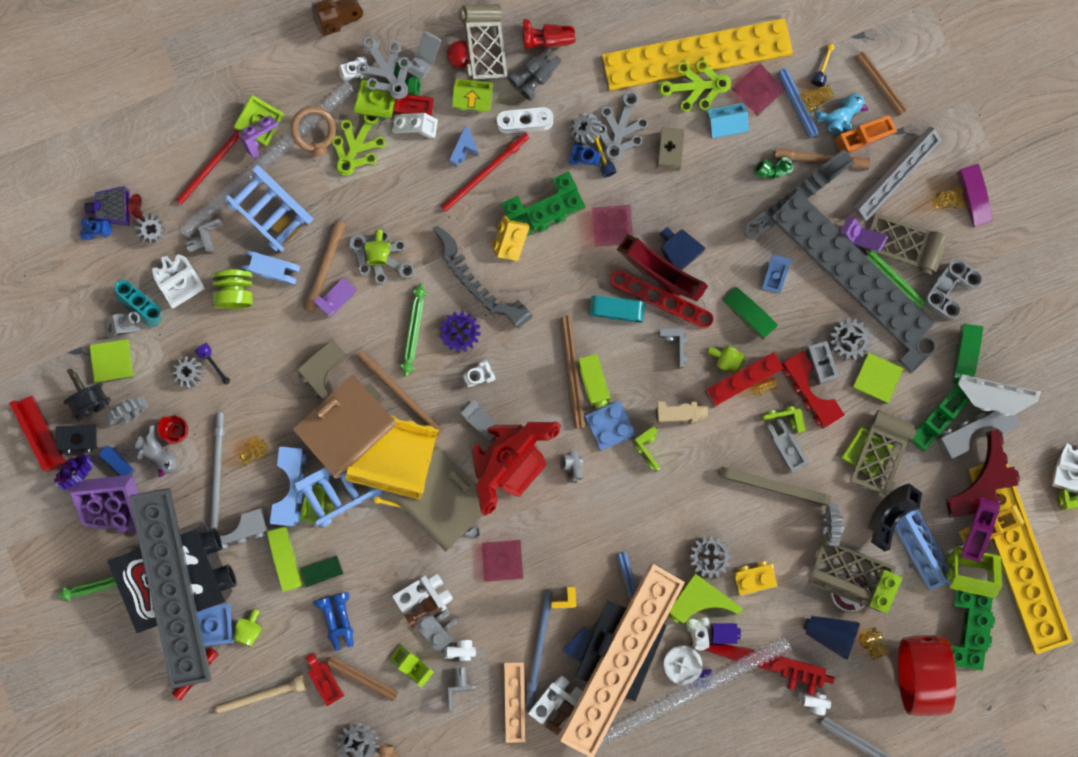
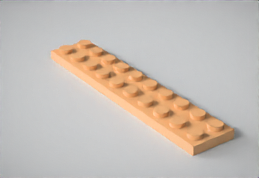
M650 563L613 633L605 656H601L558 738L559 741L589 757L595 756L685 582Z

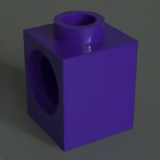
M712 623V643L737 644V639L741 638V629L737 628L736 623Z

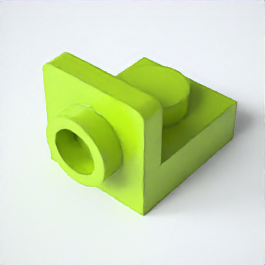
M1068 490L1058 491L1057 503L1061 506V510L1078 508V496L1070 497L1069 499Z

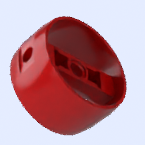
M914 635L904 637L900 642L898 680L902 704L908 715L942 716L951 714L954 709L956 700V669L953 651L949 640L945 636Z

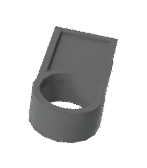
M922 337L898 361L910 373L914 372L934 353L936 349L935 341L930 337ZM921 340H927L931 343L932 350L930 353L921 352L919 349Z

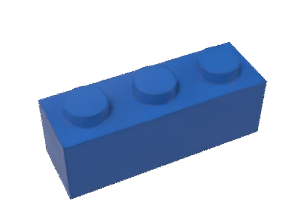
M109 445L99 453L100 459L110 464L109 467L113 471L116 470L118 476L132 475L136 471Z

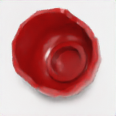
M464 40L454 41L447 50V60L455 68L463 69L469 64L467 44Z
M177 415L164 416L157 423V433L166 443H180L188 435L189 427L185 419Z

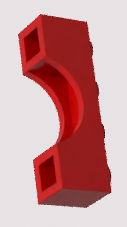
M804 351L799 352L781 364L784 368L781 370L786 378H790L793 383L791 385L797 395H801L804 407L807 411L810 410L814 415L812 417L813 421L818 427L821 426L824 429L845 416L835 399L824 400L818 398L810 390L808 376L813 365Z
M775 352L707 388L705 393L715 408L755 384L775 375L784 368Z

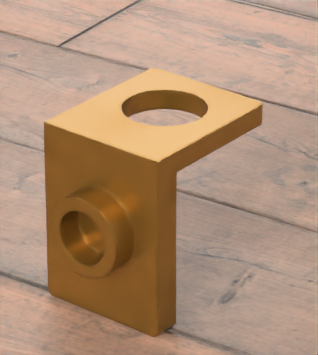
M283 214L271 228L280 235L292 221ZM298 226L285 241L288 242L300 230V227Z

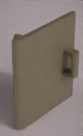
M437 447L432 453L421 500L392 492L388 495L446 552L452 548L453 544L483 514L480 511L476 484Z

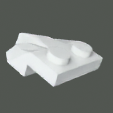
M177 254L174 262L168 256L161 257L162 269L157 267L152 269L154 280L172 308L206 289L190 262L182 255Z
M1066 444L1056 463L1051 486L1078 494V448L1074 451L1070 444Z

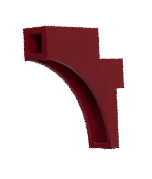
M627 234L616 249L644 276L656 280L671 294L676 296L682 295L698 302L708 288L704 281L675 267L646 246L639 238Z
M999 429L986 432V458L982 470L975 481L963 492L945 499L949 518L975 514L981 497L998 502L1001 505V499L999 494H996V490L1019 486V472L1015 470V466L1008 468L1006 466L1008 464V457L1003 452L1002 445L1004 444L1002 434L999 433Z

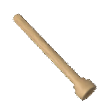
M303 675L294 677L291 683L215 707V712L222 713L292 690L294 692L307 690L305 678Z

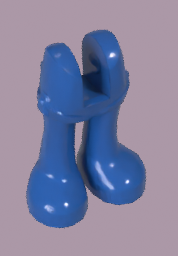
M349 592L332 596L338 613L340 628H337L330 596L313 601L314 607L321 609L324 614L328 628L327 637L335 651L341 650L338 638L341 635L345 636L348 648L354 646V630L350 626L346 610V602L350 599Z

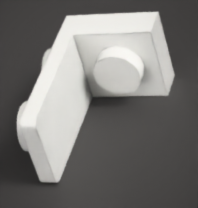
M426 113L395 114L392 132L420 133L428 138H435L438 120Z

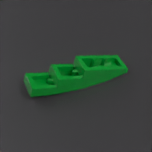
M959 381L917 428L913 440L909 439L922 452L927 450L935 438L942 433L950 421L957 416L969 401V398L959 386Z

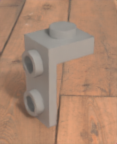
M475 400L472 402L467 401L461 408L463 410L461 415L484 438L491 441L495 435L488 433L487 428L499 424Z

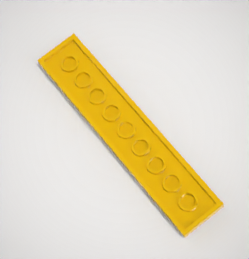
M782 18L602 54L609 92L687 77L677 70V66L681 62H686L689 68L698 75L704 73L696 69L697 62L701 60L706 61L708 67L713 71L792 56L793 51L786 20ZM701 62L699 64V69L703 70L705 68V64ZM682 64L680 70L686 71V65Z
M984 464L967 469L972 483L978 477ZM1017 487L997 489L996 494L998 493L1001 499L1000 511L1016 505L1024 520L1022 525L992 538L998 556H1001V565L1033 653L1039 654L1072 643L1070 632Z

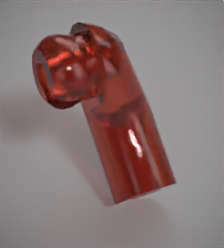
M133 194L129 200L128 210L136 219L138 218L143 221L141 215L143 214L141 211L142 197L139 194Z

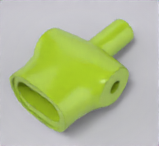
M375 230V241L365 243V253L367 255V264L384 266L387 264L391 245L390 242L382 241L383 230Z
M728 345L722 351L710 347L708 354L718 358L716 367L725 371L738 372L745 360V355Z
M252 609L248 620L239 618L233 636L234 641L252 647L262 629V626L255 623L260 611Z

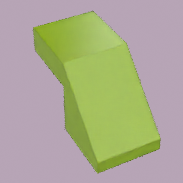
M401 644L389 658L399 670L407 674L420 687H423L434 673L422 660Z

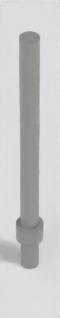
M216 413V428L213 429L215 446L210 528H218L223 436H225V428H223L224 413Z

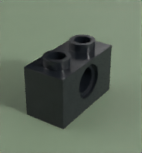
M96 425L56 426V450L61 451V454H73V450H81V453H93L94 449H98ZM73 436H82V442L79 445L72 444Z

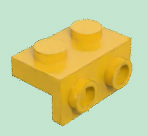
M503 216L502 220L498 223L496 239L492 242V250L498 258L518 261L529 225L527 223L511 221L507 216Z

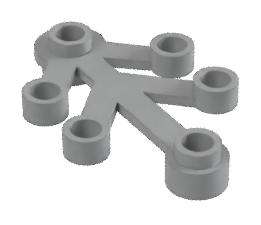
M373 36L365 37L363 47L373 54L380 68L371 67L361 62L357 66L358 72L362 75L370 74L387 78L390 84L381 83L375 78H370L367 81V86L370 90L390 92L393 98L403 99L408 93L405 79L407 71L411 66L410 60L406 57L399 59L398 65L401 68L396 79L394 70L398 54L401 52L399 43L391 42L389 44L391 52L387 64L378 50V40ZM372 40V45L367 46V42ZM397 45L398 49L393 51V46ZM403 61H407L406 66H402ZM366 66V70L362 72L361 67ZM375 81L376 85L371 87V82ZM400 86L401 90L396 92L395 89Z
M629 91L623 97V104L625 106L619 125L612 114L611 107L605 106L601 110V116L607 120L615 135L612 143L607 134V127L604 124L600 125L605 131L603 133L598 132L606 146L604 149L605 158L610 162L619 161L622 158L623 152L642 145L643 139L639 135L633 136L632 140L620 145L623 137L639 129L645 130L648 127V120L646 118H640L636 123L626 127L631 109L638 103V95L635 92ZM632 98L634 102L630 104L627 102V99ZM609 110L610 114L605 115L603 112ZM644 121L646 126H640L639 122ZM634 139H639V140H640V143H639V144H635V143L633 142V140H634ZM614 150L617 152V154L615 156L610 155V151Z
M383 231V234H386V235H387V239L382 240V241L388 242L389 239H390V236H389L388 232ZM355 234L350 237L348 246L352 252L357 254L360 265L359 272L366 276L370 274L371 268L366 264L364 255L365 243L375 241V235L364 237L363 235ZM402 240L390 244V253L394 251L404 252L406 249V244ZM360 241L361 246L355 247V242ZM399 243L404 245L402 249L397 248ZM388 256L387 265L399 271L402 278L410 279L413 277L415 270L410 263L401 264ZM364 266L368 267V271L365 273L361 271ZM374 266L376 282L379 285L385 284L387 277L383 273L382 266ZM410 269L411 272L410 274L405 275L404 270ZM384 276L385 279L384 281L379 282L378 277Z

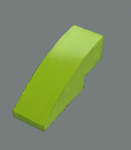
M283 526L267 531L282 591L302 587V578L287 527Z

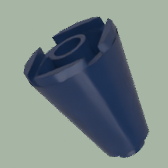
M811 616L810 619H806L803 629L806 630V635L843 659L848 660L860 623L857 621Z

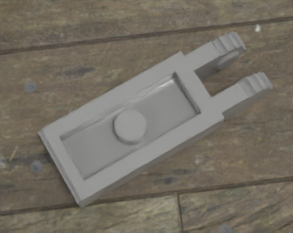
M782 418L776 419L777 424L783 431V434L778 436L770 423L766 427L790 472L793 473L809 464L792 432L788 430Z

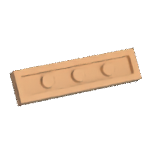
M504 662L506 743L525 742L524 662Z

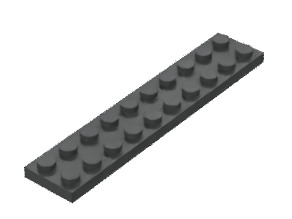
M798 190L770 218L907 351L934 325L935 322L845 235L841 234L840 230Z
M171 488L132 494L129 496L171 688L210 682L212 678Z

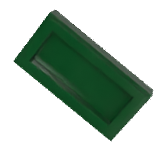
M338 556L300 569L306 587L344 574Z

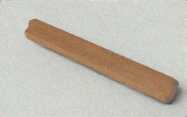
M865 52L858 54L856 60L897 115L900 116L907 110L906 106Z
M331 656L328 660L327 665L391 701L396 699L398 691L334 656Z

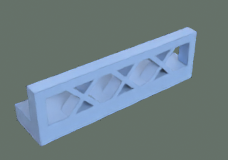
M919 510L907 513L895 526L897 534L929 591L945 585L949 582L942 572V569H944L947 575L949 565L946 564V558ZM911 516H914V518L917 521V524H915Z

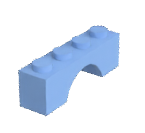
M279 447L277 466L287 473L290 480V489L282 501L272 504L270 524L296 527V523L300 521L298 505L302 503L303 494L302 492L296 494L293 486L295 483L305 479V473L302 472L303 465L307 464L308 455L305 454L304 449Z

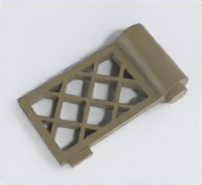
M499 4L462 5L458 11V17L465 28L469 64L466 65L467 76H471V80L506 79L507 67L501 28V6ZM496 27L497 36L493 39L486 31L489 28ZM470 28H476L481 33L477 40L471 35ZM483 35L491 42L487 48L479 42ZM475 45L483 51L479 58L473 53ZM492 45L499 49L497 57L488 51ZM485 54L493 60L489 67L481 61ZM495 63L501 67L502 74H496L491 70ZM477 64L486 70L483 75H476L475 67Z
M877 213L875 214L870 230L883 234L890 231L895 239L884 244L882 249L884 248L885 251H874L877 255L879 254L917 267L924 275L931 276L937 273L949 239L947 235L919 228ZM877 220L885 221L888 228L879 232L876 227ZM899 226L903 227L907 234L897 238L893 229ZM917 232L924 234L923 241L915 244L911 235ZM909 237L913 246L903 250L899 241ZM896 242L901 252L892 254L887 246ZM863 248L864 250H867L866 254L871 251L869 249ZM915 249L918 255L916 261L908 259L905 252Z
M877 410L850 481L885 496L892 492L896 483L893 482V478L909 439L913 440L917 429H914L915 425ZM873 433L881 436L883 444L874 447L871 441ZM893 441L901 444L899 452L894 454L891 453L888 446ZM885 445L889 456L879 459L875 449ZM873 451L876 461L867 465L864 456L867 452ZM890 458L893 463L892 470L885 472L881 461ZM878 463L882 474L872 477L868 467ZM866 469L870 479L861 481L856 479L860 470ZM881 476L884 477L886 481L884 490L876 486L874 479Z

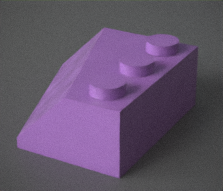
M133 475L87 479L74 486L70 493L82 526L99 529L112 528L117 529V532L125 533L129 531L137 535L129 499L130 495L139 493Z

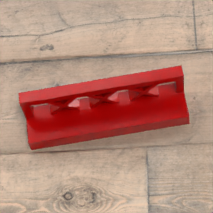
M31 395L21 401L13 400L9 402L42 471L51 472L63 466L66 461L61 451L56 450V441L34 396Z

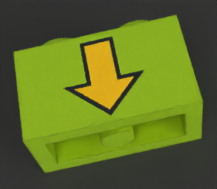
M456 78L452 107L460 110L472 109L478 112H490L493 83Z

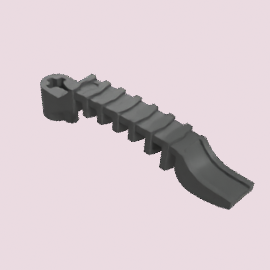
M843 149L821 166L818 172L812 173L808 180L805 179L800 186L795 187V190L787 193L786 197L779 199L777 204L772 205L769 210L762 212L749 221L744 228L745 236L750 240L760 237L775 226L776 223L770 218L797 190L808 200V198L812 195L814 196L817 191L823 189L826 184L833 181L838 175L854 164V160ZM761 224L756 230L757 234L749 232L750 226L754 228Z
M438 226L433 228L445 246L443 257L449 269L453 270L456 278L460 279L462 285L467 287L470 294L472 293L476 300L480 301L483 307L490 311L492 316L494 314L507 316L517 329L533 317L519 300L511 306L504 305L502 302L496 304L494 301L497 299L494 295L486 300L484 296L489 291L484 288L481 292H478L477 288L481 286L478 280L474 284L469 282L475 278L474 275L470 273L465 277L462 274L469 269L467 264H464L459 269L456 267V265L466 259L465 256L461 254L451 260L458 250L455 240Z

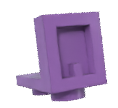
M270 115L261 118L257 123L245 127L238 133L245 151L253 159L260 155L257 150L259 145L255 139L278 126V122Z
M848 216L840 230V233L845 235L855 246L876 252L881 251L888 239L886 234L862 228L856 218Z
M342 278L323 298L319 296L314 302L331 318L356 293V289L346 279Z

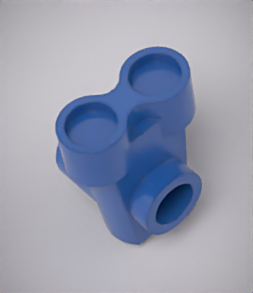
M575 142L569 158V164L576 166L579 164L598 166L601 152Z
M92 217L82 218L81 220L82 231L80 232V237L82 240H92L96 236L106 238L112 232V226L106 220H94Z

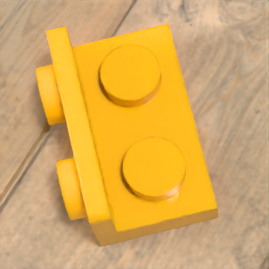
M763 561L756 563L757 567L749 569L748 565L737 568L738 572L733 574L739 596L777 587L773 571L774 565Z

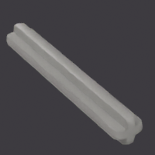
M823 717L819 724L821 727L869 756L891 757L829 718Z

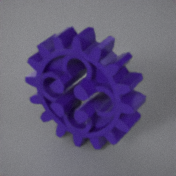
M461 311L460 315L453 312V317L447 315V322L442 321L444 328H439V331L444 334L440 335V339H446L443 344L444 346L449 344L450 351L456 348L457 353L460 352V349L467 352L468 346L473 349L472 343L479 342L476 336H481V333L476 330L480 329V325H475L477 319L471 320L470 313L464 316L463 311ZM452 322H457L460 330L464 329L466 323L471 324V328L463 330L464 335L470 338L468 342H463L460 334L456 335V328L451 327ZM450 335H456L454 341H450L449 337Z
M87 454L77 455L75 459L71 458L64 464L65 466L59 469L60 472L55 475L54 484L60 490H70L73 485L77 486L89 475L88 472L92 470L91 466L94 463Z

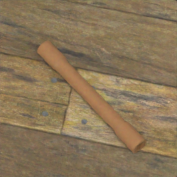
M775 148L774 159L787 157L791 161L825 164L835 156ZM851 157L855 162L850 166L851 168L869 169L870 158Z
M335 220L330 240L311 292L308 294L303 308L306 311L315 312L317 304L314 301L320 296L336 248L346 226L341 221Z

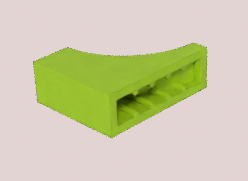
M693 574L677 596L669 612V618L678 624L679 621L685 623L690 616L707 608H724L736 615H739L743 608L697 574Z

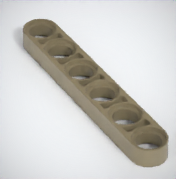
M721 467L719 474L721 478L825 506L830 504L832 496L726 467Z

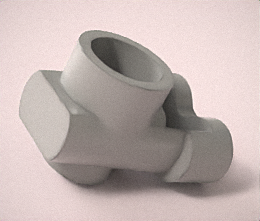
M570 451L567 454L561 455L560 467L562 470H567L568 483H577L578 480L583 479L581 469L583 459L578 455V451Z

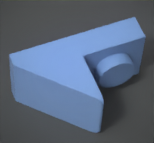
M466 126L450 158V164L458 167L459 163L464 162L467 154L465 151L479 156L471 132Z
M772 254L771 260L767 265L762 289L781 293L791 259Z

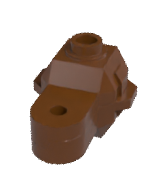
M322 0L311 5L315 24L320 34L324 36L340 32L342 25L358 21L363 16V9L358 0H339L336 2Z

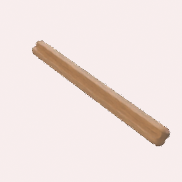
M563 316L561 317L574 428L582 429L585 427L571 317Z

